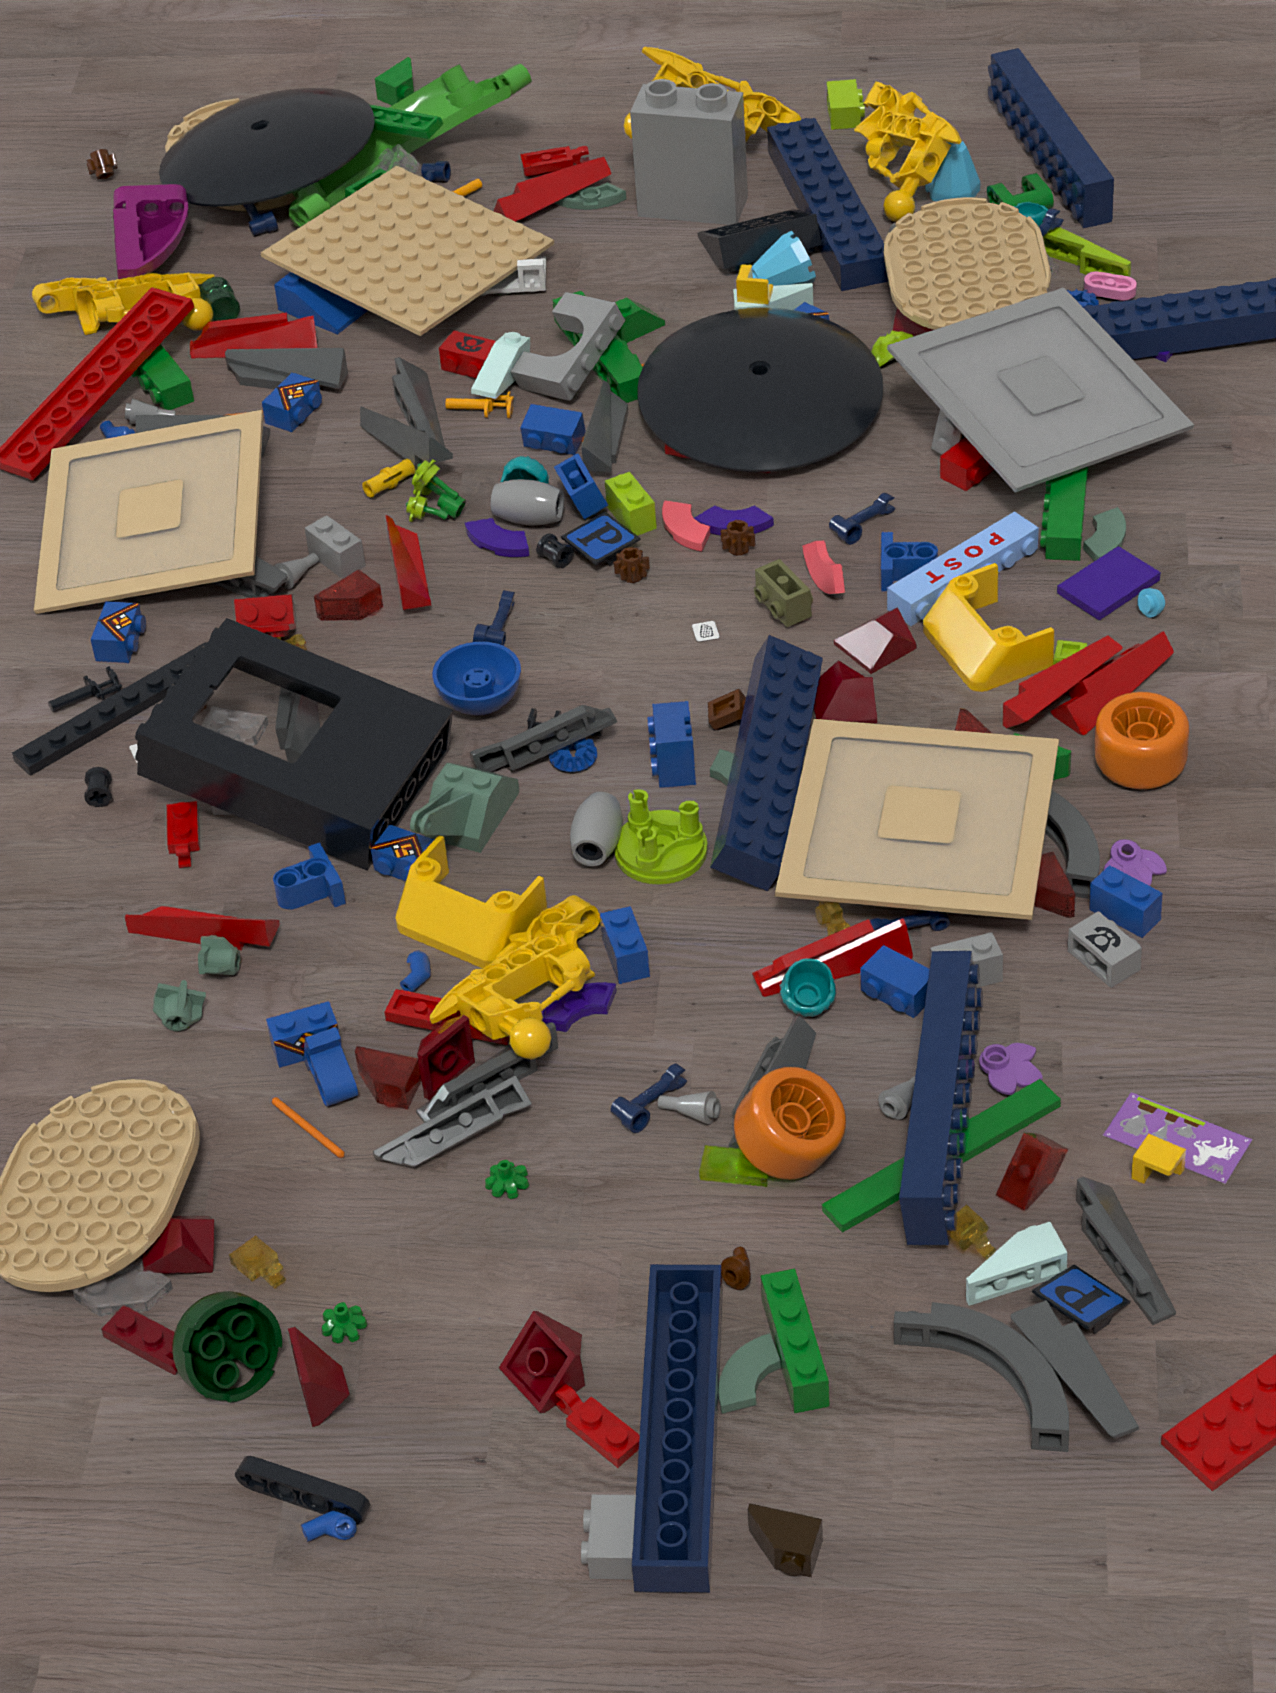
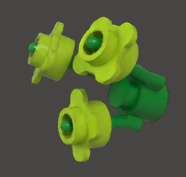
M434 459L430 463L425 460L422 464L419 463L417 465L418 469L415 471L412 479V485H414L413 494L416 497H410L406 503V513L410 514L409 522H413L414 518L422 520L425 513L436 515L444 520L448 516L457 519L465 507L466 500L436 476L440 468L434 464L436 462ZM432 491L439 495L440 498L437 506L440 507V510L427 507L428 498L421 497V495H428Z

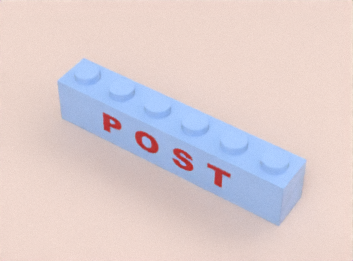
M1011 513L887 587V610L890 611L898 607L908 625L916 624L924 619L953 578L993 563L998 565V572L1005 568L1012 567L1016 561L1024 556L1033 554L1038 548L1039 527L1018 513Z

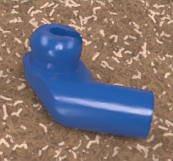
M104 421L100 425V430L106 439L135 433L133 429H129L127 426L114 427L111 421Z
M420 950L410 953L407 957L411 973L400 982V986L404 991L414 992L431 976L429 957Z
M330 1511L301 1524V1529L307 1542L324 1534L341 1540L350 1539L354 1536L357 1528L353 1518L336 1511Z

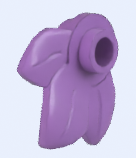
M1127 839L1118 840L1112 845L1110 850L1111 859L1104 866L1105 870L1111 865L1149 886L1152 881V875H1163L1167 872L1166 865L1158 854L1150 850L1141 849L1138 844ZM1122 851L1128 852L1131 855H1126Z
M1012 1043L1007 1047L993 1044L987 1046L979 1057L980 1068L989 1074V1084L1000 1093L1012 1095L1015 1093L1017 1086L1026 1087L1038 1079H1043L1041 1072L1030 1062L1036 1053V1048L1024 1043Z

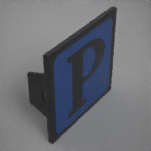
M606 512L561 536L562 540L595 565L606 560L609 566L614 565V562L617 561V553L620 554L623 549L641 540L639 536Z
M1076 1265L1070 1266L1032 1289V1293L1043 1301L1047 1300L1050 1306L1085 1329L1089 1330L1093 1327V1333L1109 1325L1114 1313L1130 1304V1300Z

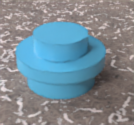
M1146 588L1138 595V607L1145 616L1155 617L1164 609L1165 598L1159 590Z

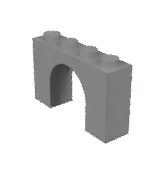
M565 292L552 313L562 330L583 334L580 341L568 352L553 357L524 351L510 372L522 390L570 401L622 327L625 319L615 302Z

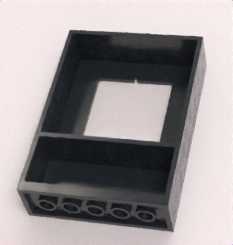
M226 618L219 628H214L207 644L198 649L194 661L184 667L177 683L170 685L163 701L154 706L147 722L139 725L135 734V739L137 740V752L135 755L137 775L307 846L320 842L326 854L368 871L373 863L371 847L389 825L396 827L399 825L448 753L453 709ZM233 668L334 709L295 763L278 758L193 722L214 694V690L218 689Z

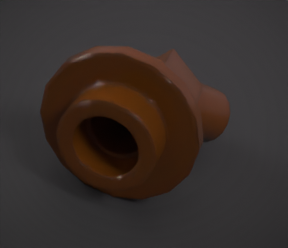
M741 1246L733 1250V1256L727 1257L721 1263L723 1280L727 1285L736 1290L744 1289L751 1281L750 1261L746 1249Z

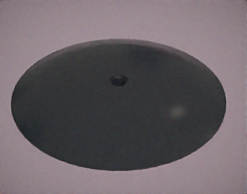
M301 88L255 96L216 112L183 134L170 147L162 159L159 170L160 181L162 185L177 184L183 186L187 192L188 203L200 206H238L284 196L324 179L352 160L364 148L375 127L374 113L370 105L361 97L337 89Z
M746 308L704 317L677 330L660 343L650 354L640 373L638 402L643 418L650 429L660 440L678 453L700 463L722 469L746 472H771L793 469L821 461L856 441L869 428L878 414L883 399L884 387L881 369L875 356L858 337L842 326L825 318L796 310Z

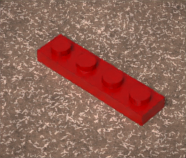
M395 989L384 1011L386 1021L434 1030L444 1021L461 1015L458 1010L456 1013L432 1024L430 1022V1015L442 998ZM470 1025L471 1036L474 1039L508 1045L510 1042V1036L492 1040Z

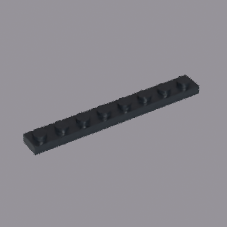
M207 642L12 752L14 762L31 776L165 698L170 685H175L180 679L184 667L194 661L198 649L201 646H205Z

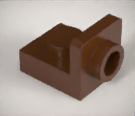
M740 689L708 702V720L714 730L742 719L746 697Z

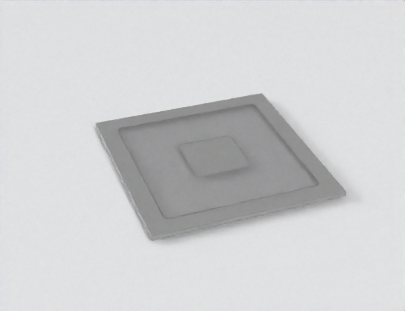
M1060 288L890 344L887 347L891 355L1014 492L1183 433L1194 427V424L1065 288Z

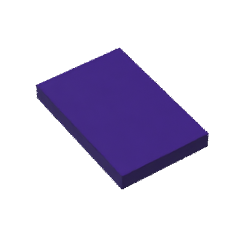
M1117 546L1057 585V594L1094 618L1101 620L1139 595L1143 589L1149 588L1160 581L1161 572Z

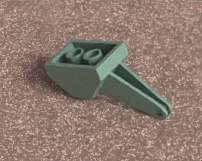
M446 763L433 782L429 803L416 810L412 815L410 829L412 832L421 833L425 837L434 840L438 835L443 836L445 844L481 853L518 796V779L465 765Z

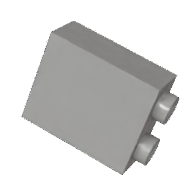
M658 79L648 84H642L630 111L638 217L724 225L738 223L748 198L743 92L727 91L724 86L715 83L705 84L699 88L676 87L674 82L666 79Z

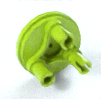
M641 789L633 790V793L630 792L628 795L630 804L628 822L622 827L619 842L614 849L615 860L621 871L634 880L656 885L675 883L688 878L698 871L705 862L708 852L707 838L703 832V826L699 822L698 803L695 801H684L679 805V812L671 810L649 811L648 793Z

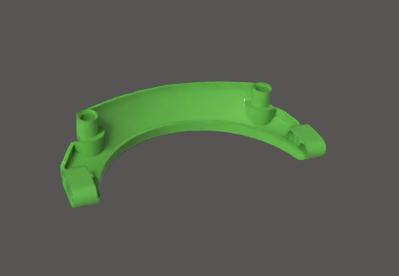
M458 64L437 79L389 108L441 117L444 124L430 139L374 129L364 148L347 164L324 179L292 192L296 198L289 207V217L297 227L305 225L345 198V188L380 168L385 170L458 124L511 97L532 82L528 70L522 64H517L494 78H488L476 84L474 80L470 81L463 68Z

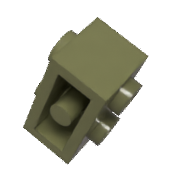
M781 559L755 569V597L760 603H764L768 607L774 618L779 619L786 627H789L812 617L811 604L813 603L811 590Z

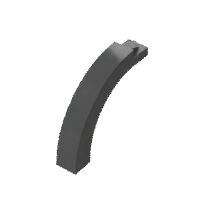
M1052 791L1045 834L1059 848L1067 866L1065 873V895L1090 899L1091 882L1099 875L1097 841L1092 829L1081 813L1066 799Z
M932 1302L931 1314L916 1311H895L894 1345L942 1348L965 1354L983 1362L1004 1377L1021 1398L1031 1425V1449L1068 1452L1069 1412L1064 1391L1051 1365L1030 1341L1001 1321L986 1314L951 1304Z

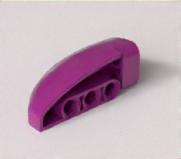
M177 184L120 186L113 193L114 243L118 279L150 274L161 266L180 244L188 221L187 192L183 186Z

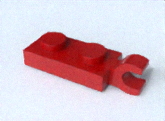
M569 146L520 154L525 176H537L542 173L558 171L574 166V164L590 161L589 157L581 158V156L589 154L587 146H580L570 150Z
M197 801L166 804L167 846L169 854L176 853L179 868L191 867V851L200 850L199 809Z
M567 1384L555 1392V1395L561 1399L556 1403V1406L568 1415L566 1426L614 1466L619 1468L639 1450L640 1435L592 1396L583 1403L575 1390Z

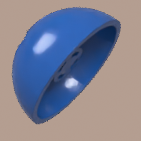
M470 642L445 652L436 661L432 677L438 694L451 708L468 715H485L499 710L514 696L520 682L521 665L515 653L505 646L492 642Z

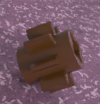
M107 149L93 151L90 153L91 159L86 160L89 175L95 174L97 179L112 177L114 175L113 169L118 168L115 154L109 155Z
M731 521L727 525V530L722 529L720 531L722 549H728L732 555H744L749 551V546L756 545L754 527H748L745 521Z
M629 547L623 549L620 554H616L617 561L614 562V573L620 574L622 581L636 583L641 581L643 577H647V569H650L649 557H643L642 550Z

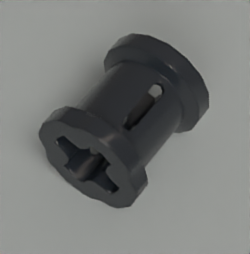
M551 533L544 535L536 547L537 554L542 558L550 559L557 568L568 566L574 555L572 546L560 543L558 538Z
M93 767L86 772L85 783L87 784V790L84 793V798L87 804L95 807H104L109 804V801L112 799V793L109 789L112 775L109 770L103 767Z

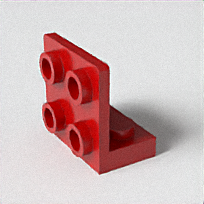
M293 594L234 599L236 622L263 633L268 632V635L272 637L289 636V630L296 629Z

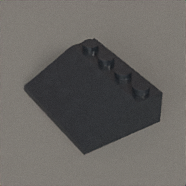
M796 209L697 232L699 240L716 266L726 269V272L740 270L741 265L750 263L753 266L782 235L790 231L794 233L793 238L798 237L807 253L815 251V246L822 245L817 215Z

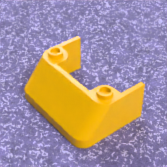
M996 563L953 578L923 619L924 635L967 687L977 692L991 690L1045 670L1053 665L1054 629L1052 627L1028 636H1024L1020 630L1012 626H1003L991 630L975 611L998 602V565Z
M438 835L411 865L395 919L397 929L401 934L475 966L484 968L494 961V957L510 944V935L526 932L531 922L542 911L547 909L544 878L538 876L522 895L511 891H500L493 894L486 903L439 884L449 873L445 840L443 836Z

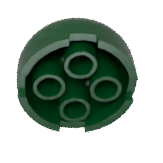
M222 1291L212 1293L192 1304L180 1318L172 1343L174 1363L182 1379L192 1389L206 1398L220 1401L226 1400L227 1402L240 1401L255 1394L272 1377L275 1372L272 1368L277 1358L279 1347L282 1348V1333L275 1315L259 1301L239 1292ZM232 1359H236L245 1366L255 1369L254 1375L246 1384L237 1388L225 1389L233 1386L239 1377V1368L236 1363L231 1361Z

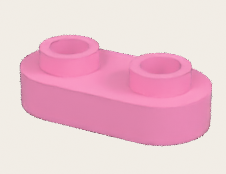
M1091 272L1084 277V290L1095 294L1096 297L1127 301L1136 295L1137 283L1131 277L1105 272Z

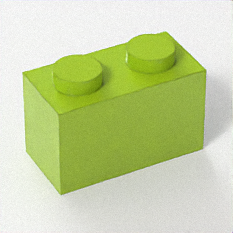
M856 79L826 81L827 106L831 130L856 128L861 123V117H865L862 89H857Z
M630 472L605 480L607 508L621 524L637 536L657 529L655 502Z

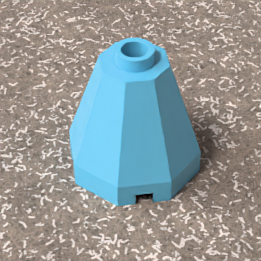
M963 141L960 144L947 142L951 147L932 182L925 185V190L927 193L930 192L932 201L975 197L980 191V179L967 146Z
M792 231L782 235L752 266L753 278L767 279L769 284L773 286L815 282L816 274L815 271L809 272L808 267L812 265L810 257L798 237L793 238L794 233Z

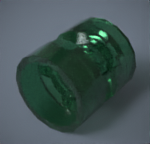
M212 277L202 283L200 286L201 299L207 301L212 307V321L236 319L239 316L240 304L230 283L226 279Z

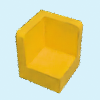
M741 265L736 279L737 302L769 304L773 293V285L769 284L767 279L753 278L752 265Z
M1148 1133L1133 1155L1131 1179L1144 1184L1153 1170L1167 1176L1172 1175V1173L1181 1175L1185 1169L1186 1149Z

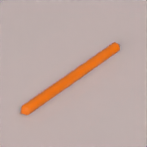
M278 1097L272 1098V1104L338 1158L344 1157V1151Z

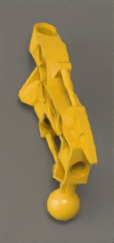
M643 47L642 49L643 54L658 65H661L652 81L666 79L674 82L676 87L699 88L705 84L720 83L736 89V92H743L745 143L752 134L756 133L758 127L767 132V127L801 120L798 113L783 105L776 98L761 92H753L747 81L739 83L723 76L719 77L703 71L701 64L667 50L652 47ZM629 113L625 117L623 127L626 135L632 139L631 117Z
M875 81L863 103L865 107L868 108L870 106L875 111L857 125L854 131L862 134L868 140L866 153L869 156L870 168L885 177H889L890 182L900 188V190L890 192L883 203L884 214L891 221L897 222L908 213L914 214L915 201L913 195L918 187L932 182L951 147L947 142L960 144L962 140L955 127L944 118L936 115L934 112H930L928 107L922 102V98L917 94L909 92L903 95L890 85ZM916 108L926 114L923 119L914 117ZM903 145L912 147L900 171L892 174L886 168L887 162L895 158Z
M189 272L164 275L150 273L107 281L105 277L97 279L65 278L60 281L38 284L32 291V298L37 308L45 314L76 310L84 335L96 333L101 322L118 323L151 287L191 298L195 307L182 320V323L193 331H202L208 322H212L213 310L207 301L201 299L198 285L215 281V275ZM51 296L47 302H40L43 297Z
M572 895L557 905L542 911L531 922L526 932L515 933L509 936L510 944L494 957V961L483 969L471 971L469 976L455 985L436 1005L430 1015V1022L432 1024L437 1023L459 1010L461 1016L465 1015L469 1018L470 1025L492 1040L510 1036V1045L521 1058L532 1060L542 1057L549 1049L551 1042V1032L542 1021V1011L555 1000L558 1001L570 990L578 991L582 989L584 983L595 976V973L590 969L589 960L578 947L577 939L597 928L600 923L598 909L582 898ZM547 981L558 986L551 993V996L541 1004L539 1002L518 1004L514 1001Z

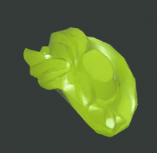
M892 330L890 334L887 333L886 336L879 337L871 350L879 366L881 367L883 364L895 359L887 350L888 345L911 338L913 335Z

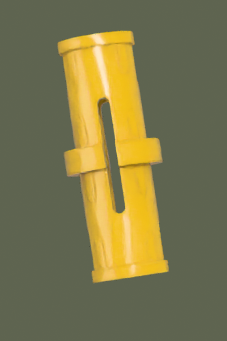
M404 459L391 468L385 467L380 470L378 475L362 483L363 491L371 498L387 488L393 489L398 485V482L415 474V466L409 459Z

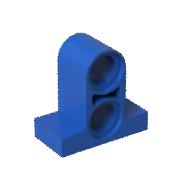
M881 532V592L887 591V587L891 586L893 581L901 580L938 557L937 546L930 542H893V532Z
M320 842L308 846L310 859L283 868L274 874L273 882L277 902L283 909H296L326 897L330 899L334 908L346 904L342 880Z
M336 1027L306 1037L304 1044L305 1065L308 1071L311 1070L326 1107L358 1096L357 1085L340 1045L341 1037Z

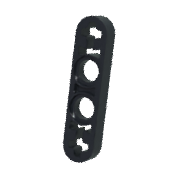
M246 1456L235 1472L237 1481L252 1491L320 1514L336 1511L353 1518L356 1524H360L370 1508L369 1500L354 1489L254 1456Z

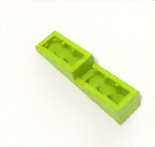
M1055 227V229L1050 230L1043 237L1048 257L1078 265L1082 274L1105 272L1128 277L1131 275V261L1061 227Z

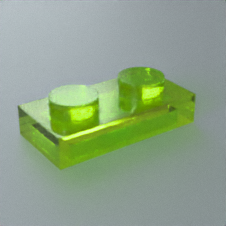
M705 1145L699 1169L700 1180L767 1187L769 1175L754 1167L740 1149Z

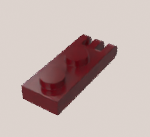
M125 1305L102 1327L103 1337L173 1375L177 1374L178 1371L172 1353L174 1331Z

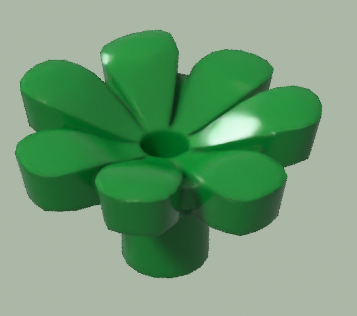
M502 1160L497 1165L491 1166V1176L485 1180V1188L488 1190L492 1189L494 1197H501L505 1191L509 1199H515L519 1195L517 1188L526 1189L529 1187L528 1179L525 1178L528 1175L526 1167L524 1165L515 1167L514 1163L508 1160Z
M341 1302L334 1307V1310L326 1309L324 1311L323 1320L326 1323L322 1325L321 1332L325 1337L332 1334V1341L334 1343H341L344 1340V1336H347L350 1342H355L360 1338L357 1329L366 1328L367 1320L362 1316L363 1311L359 1306L355 1305L348 1308L345 1302Z

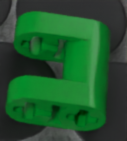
M1037 173L1022 177L1023 193L1012 195L1002 183L987 187L986 192L989 203L999 205L1003 202L1016 206L1019 203L1031 202L1044 205L1047 209L1054 207L1052 191Z

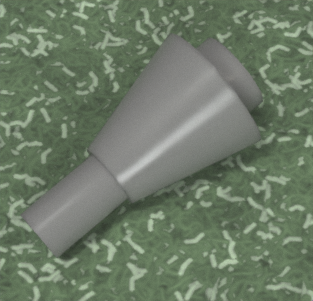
M132 398L131 403H126L125 419L130 420V425L136 424V415H176V411L158 409V407Z
M311 553L303 559L275 564L274 567L283 571L288 576L287 581L281 587L291 589L308 568L319 562L318 556L315 553Z
M915 1075L909 1081L880 1093L878 1098L879 1105L885 1115L896 1120L903 1119L912 1104Z
M714 1091L680 1097L660 1095L658 1098V1108L676 1110L706 1124H711L720 1113V1100L716 1098Z

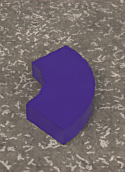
M714 505L694 517L699 523L710 526V533L715 535H721L720 531L722 529L727 530L728 523L734 520L745 521L748 527L753 526L754 534L774 526V518L755 505L742 510H726Z
M493 518L465 522L466 533L477 547L481 549L487 548L495 551V555L504 557L529 556V548L524 531L503 529L494 522Z
M607 982L584 984L582 989L570 991L558 1001L555 1000L542 1011V1021L545 1024L552 1022L556 1026V1031L567 1032L571 1025L582 1017L593 1014L607 1015L617 992L616 984Z

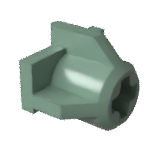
M217 935L202 936L201 950L198 953L199 974L235 975L239 971L241 960L240 951L237 947H234L224 937H217Z
M185 980L181 981L179 987L158 983L153 997V1012L162 1020L166 1028L173 1031L185 1030L201 1019L206 992L187 989V981Z

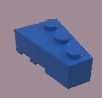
M689 702L652 704L653 716L647 717L649 735L655 734V737H649L650 754L657 755V757L651 758L652 776H659L660 788L696 785Z

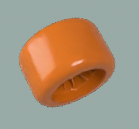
M1132 692L1112 699L1102 708L1096 721L1095 759L1099 769L1108 779L1127 788L1152 789L1172 782L1183 771L1188 758L1189 721L1183 709L1176 702L1156 693Z
M798 1067L778 1068L764 1075L742 1099L734 1118L735 1138L746 1159L761 1172L771 1177L785 1180L803 1178L816 1171L838 1148L846 1129L845 1109L834 1088L814 1072Z

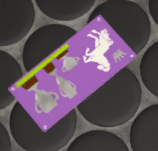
M1132 1092L1103 1134L1105 1137L1138 1149L1149 1133L1185 1148L1186 1169L1226 1184L1253 1140Z

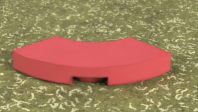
M665 500L662 507L665 530L673 536L677 543L689 549L703 551L711 534L710 526L701 524L693 518L691 504Z
M824 540L803 545L805 562L811 578L817 587L827 594L845 593L842 565L835 564L829 557Z

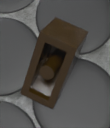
M749 1503L747 1509L749 1532L774 1569L783 1571L791 1576L802 1575L812 1578L823 1542L822 1519Z

